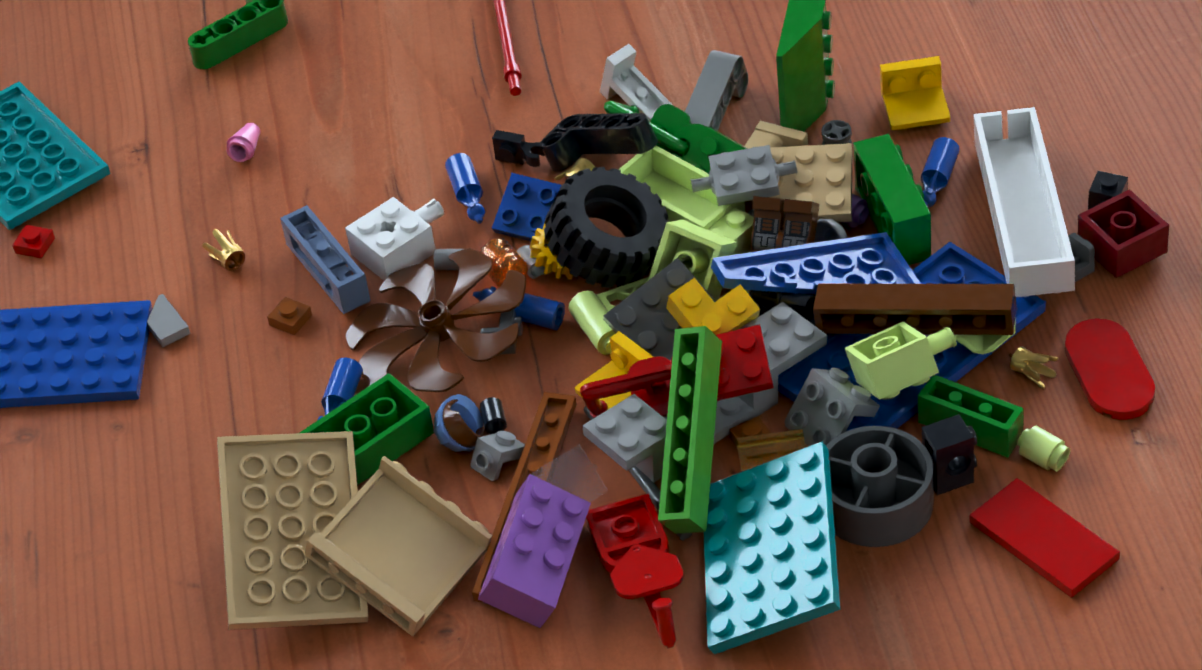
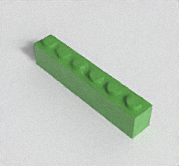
M706 326L675 329L658 521L675 534L706 532L722 341Z

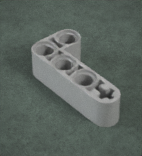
M717 50L710 52L685 110L690 116L691 124L705 125L718 131L732 96L743 97L748 86L749 77L742 56Z

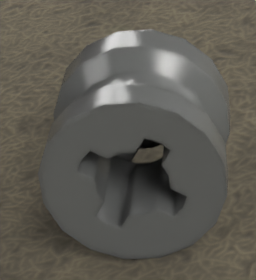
M832 120L823 125L821 129L822 145L852 143L850 139L852 130L847 122Z

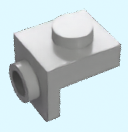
M498 431L494 434L477 438L470 466L491 481L497 480L502 463L520 459L525 444L517 440L514 434L507 431Z

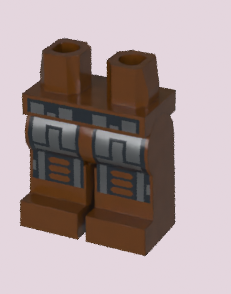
M753 196L752 209H754V221L750 252L814 243L820 204L812 201Z

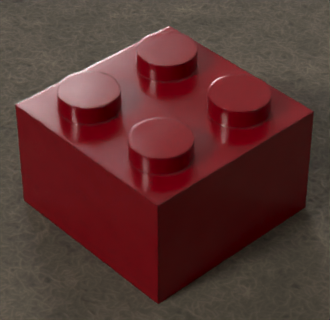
M1129 189L1079 214L1078 235L1084 240H1088L1094 246V258L1115 278H1118L1168 252L1169 224Z

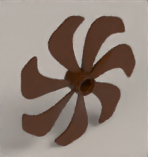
M470 248L457 251L448 256L449 260L459 266V274L446 305L442 301L436 300L435 273L429 264H415L391 273L382 283L379 291L383 293L396 288L407 289L418 298L422 306L419 308L418 313L394 304L376 303L362 310L349 327L345 336L351 350H355L359 343L373 331L391 327L413 328L379 342L362 356L359 364L363 368L362 378L367 387L388 374V370L393 362L401 354L422 340L423 342L409 367L407 377L409 385L414 390L421 392H446L459 384L464 379L463 375L447 372L439 364L440 342L451 337L457 347L468 358L477 362L491 360L511 347L518 338V323H514L495 333H474L455 327L454 320L478 315L504 313L517 308L524 299L526 277L515 270H508L503 284L494 293L473 306L451 315L450 310L491 271L493 263L490 257Z

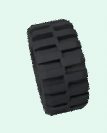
M595 167L592 171L585 169L567 178L565 183L561 185L544 222L546 226L544 229L546 241H549L548 247L552 255H557V262L563 268L566 266L574 277L580 276L586 279L585 283L591 285L599 283L604 288H612L614 285H617V287L641 280L645 275H648L652 269L666 222H669L665 206L661 207V199L657 193L653 194L650 191L651 187L645 182L640 183L636 180L637 177L630 173L625 175L621 173V170L615 168L608 171L605 170V167ZM589 218H599L610 222L625 237H616L601 231Z

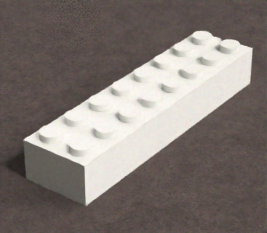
M1035 107L1007 110L1008 139H1003L1001 111L974 114L975 147L1007 284L1015 285L1016 297L1075 291V260Z

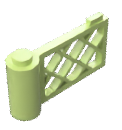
M649 277L597 295L593 291H582L576 294L570 301L569 312L601 354H611L610 337L615 334L603 320L604 315L615 307L610 302L617 299L623 301L645 284Z

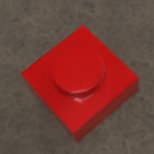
M25 225L12 246L15 254L42 259L54 241L55 236L52 229Z

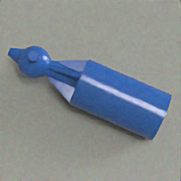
M947 137L937 138L933 142L921 174V182L924 187V202L928 208L936 203V193L947 186L960 151L959 145Z
M464 153L454 154L447 159L445 168L455 196L459 203L468 207V217L480 224L485 215V208L479 203L483 194L482 187L471 158Z
M491 286L482 291H476L473 293V296L480 302L494 293L496 288ZM525 293L522 303L515 308L516 317H522V322L558 330L564 319L565 305L562 302Z
M340 358L335 362L321 401L325 415L355 395L363 372L362 366L356 360Z

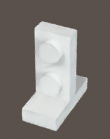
M627 44L607 57L600 93L607 100L618 94L629 106H637L639 113H644L647 119L651 121L655 111L661 105L673 104L634 66L637 51L630 44Z

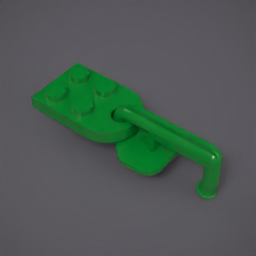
M608 101L604 104V109L608 114L639 113L638 107L634 105L628 106L614 101ZM671 104L661 105L655 111L651 121H649L658 139L656 146L708 174L711 169L708 156L748 149L711 127L691 124L689 114Z

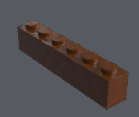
M818 283L813 307L815 326L825 334H876L904 321L922 334H934L948 327L954 335H1013L1017 310L1014 284Z

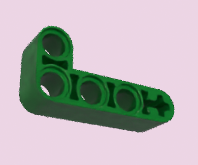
M245 0V6L193 33L188 38L193 65L198 69L212 68L283 29L288 24L284 0Z

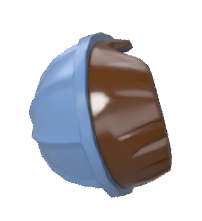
M456 394L449 397L441 404L435 414L433 432L439 443L452 451L470 452L474 450L477 438L482 437L485 433L481 413L475 403L467 396Z

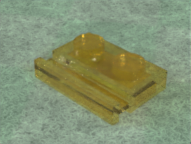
M803 429L736 438L741 472L806 448Z

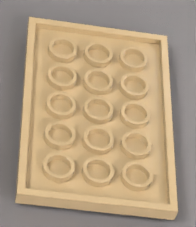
M353 431L217 437L228 630L368 622L367 602L305 556L307 540L315 531L321 533L358 492Z

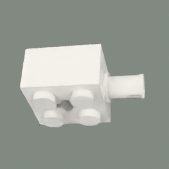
M392 197L345 227L350 253L385 281L391 273L420 264L434 254L435 244L432 227L429 224L442 217L444 209L438 201L436 202V199H432L416 211H411L396 198Z

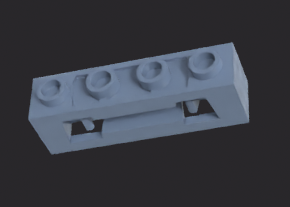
M307 205L280 218L286 245L343 314L371 301L364 272Z

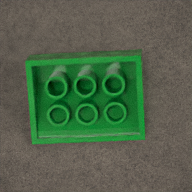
M789 0L776 54L780 125L783 127L805 132L826 111L828 99L834 98L835 81L830 80V76L833 75L834 59L829 58L828 54L832 52L833 36L827 33V30L831 28L832 13L831 11H826V0Z

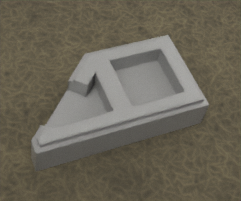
M163 294L159 295L147 320L150 332L160 345L165 347L189 335L190 330Z

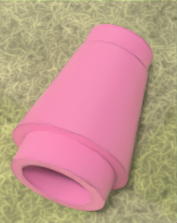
M247 123L228 139L227 154L234 161L244 162L253 157L261 133L260 128L256 124Z

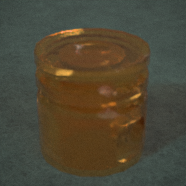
M504 238L493 239L481 248L480 253L487 255L492 260L493 266L487 275L497 287L500 288L503 284L508 270H515L526 277L528 273L527 263Z

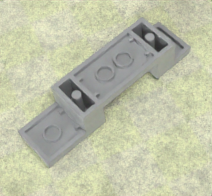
M784 302L739 328L742 329L760 324L774 388L717 401L714 444L728 436L730 428L757 417L778 404V375L827 345V335ZM637 395L629 396L583 425V435L626 471L636 466L653 483L662 478L667 417L661 416Z

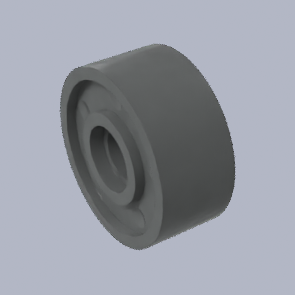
M864 426L846 431L826 445L829 449L836 536L855 545L884 547L906 541L924 528L932 515L934 507L933 462L928 450L917 438L892 427Z

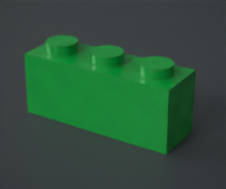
M933 375L918 395V423L927 426L959 414L966 426L970 425L974 429L977 437V446L1007 458L1016 447L1018 439L1023 432L1024 408L938 375Z

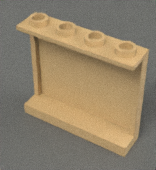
M383 456L379 469L321 533L315 531L307 540L305 556L411 636H414L487 552L492 535L489 534L487 528L482 523L472 521L462 514L460 508L455 503L445 501L435 494L433 488L428 483L418 481L408 474L407 469L397 461L392 462L386 456Z

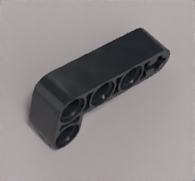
M644 113L575 114L559 122L541 140L539 145L552 170L557 172L572 166L583 154H642L653 149L657 145L658 139Z

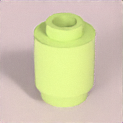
M1037 425L1031 429L1026 428L1021 433L1017 445L1020 447L1019 454L1046 470L1059 471L1066 463L1070 454V448L1065 446V441Z

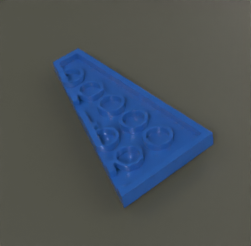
M887 232L715 257L712 259L711 269L722 287L734 289L741 284L745 290L816 294L818 283L921 284Z

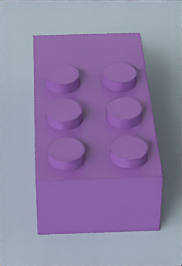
M529 474L514 497L478 600L541 628L556 608L591 503Z

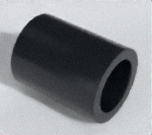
M495 397L483 400L480 403V412L485 431L489 434L504 431L507 428V421L501 400Z

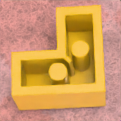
M695 277L668 295L666 307L681 328L706 326L715 335L738 330L756 319L760 312V308L741 284L714 302Z

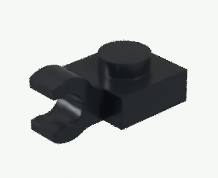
M496 130L492 137L496 160L523 165L526 161L528 165L538 167L540 166L539 155L545 156L539 142H525V137L522 134Z

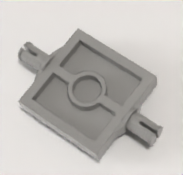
M770 145L708 156L711 168L709 177L691 179L693 193L711 189L716 195L718 206L753 200V196L771 197L780 195L778 186L779 176L797 174L795 160L777 164L772 158Z

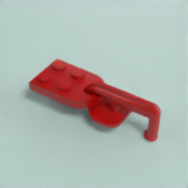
M760 324L716 335L722 341L717 401L774 388ZM656 356L640 360L630 367L628 374L584 384L580 388V394L591 416L595 418L608 410L606 402L599 399L631 392V395H637L661 416L667 417L672 358L669 360L663 356Z
M649 494L589 509L585 522L604 568L611 573V581L616 593L625 599L643 597L661 643L667 648L674 647L676 633L671 609L673 601L670 598H661L659 592L677 587L683 581L684 574L677 556L669 553L666 533L661 522L658 521V515Z

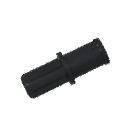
M753 290L751 293V298L757 304L775 307L784 302L797 313L804 314L805 316H810L813 313L814 304H809V302H815V298L812 295Z

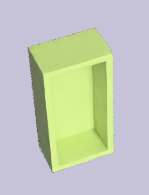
M658 146L645 153L636 154L619 168L622 174L628 175L630 173L636 176L637 181L640 183L645 182L651 187L650 191L653 194L657 193L662 201L661 207L665 206L669 222L683 219L708 230L734 207L745 212V201L718 206L716 195L711 189L693 193L691 179L709 177V174Z

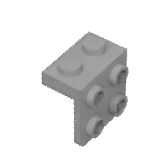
M834 367L831 370L812 368L784 423L786 428L808 446L822 441L827 445L835 437L846 432L854 416L875 417L880 405L870 398L871 393L868 390L851 383L848 380V374Z

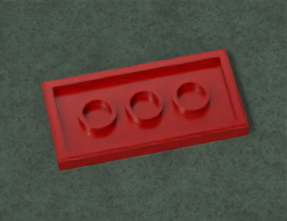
M1018 478L969 515V523L1071 598L1120 559L1119 550Z

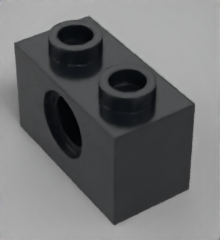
M958 414L922 427V444L928 450L933 462V485L936 495L974 483V468L977 467L974 445H977V437L972 426H966Z

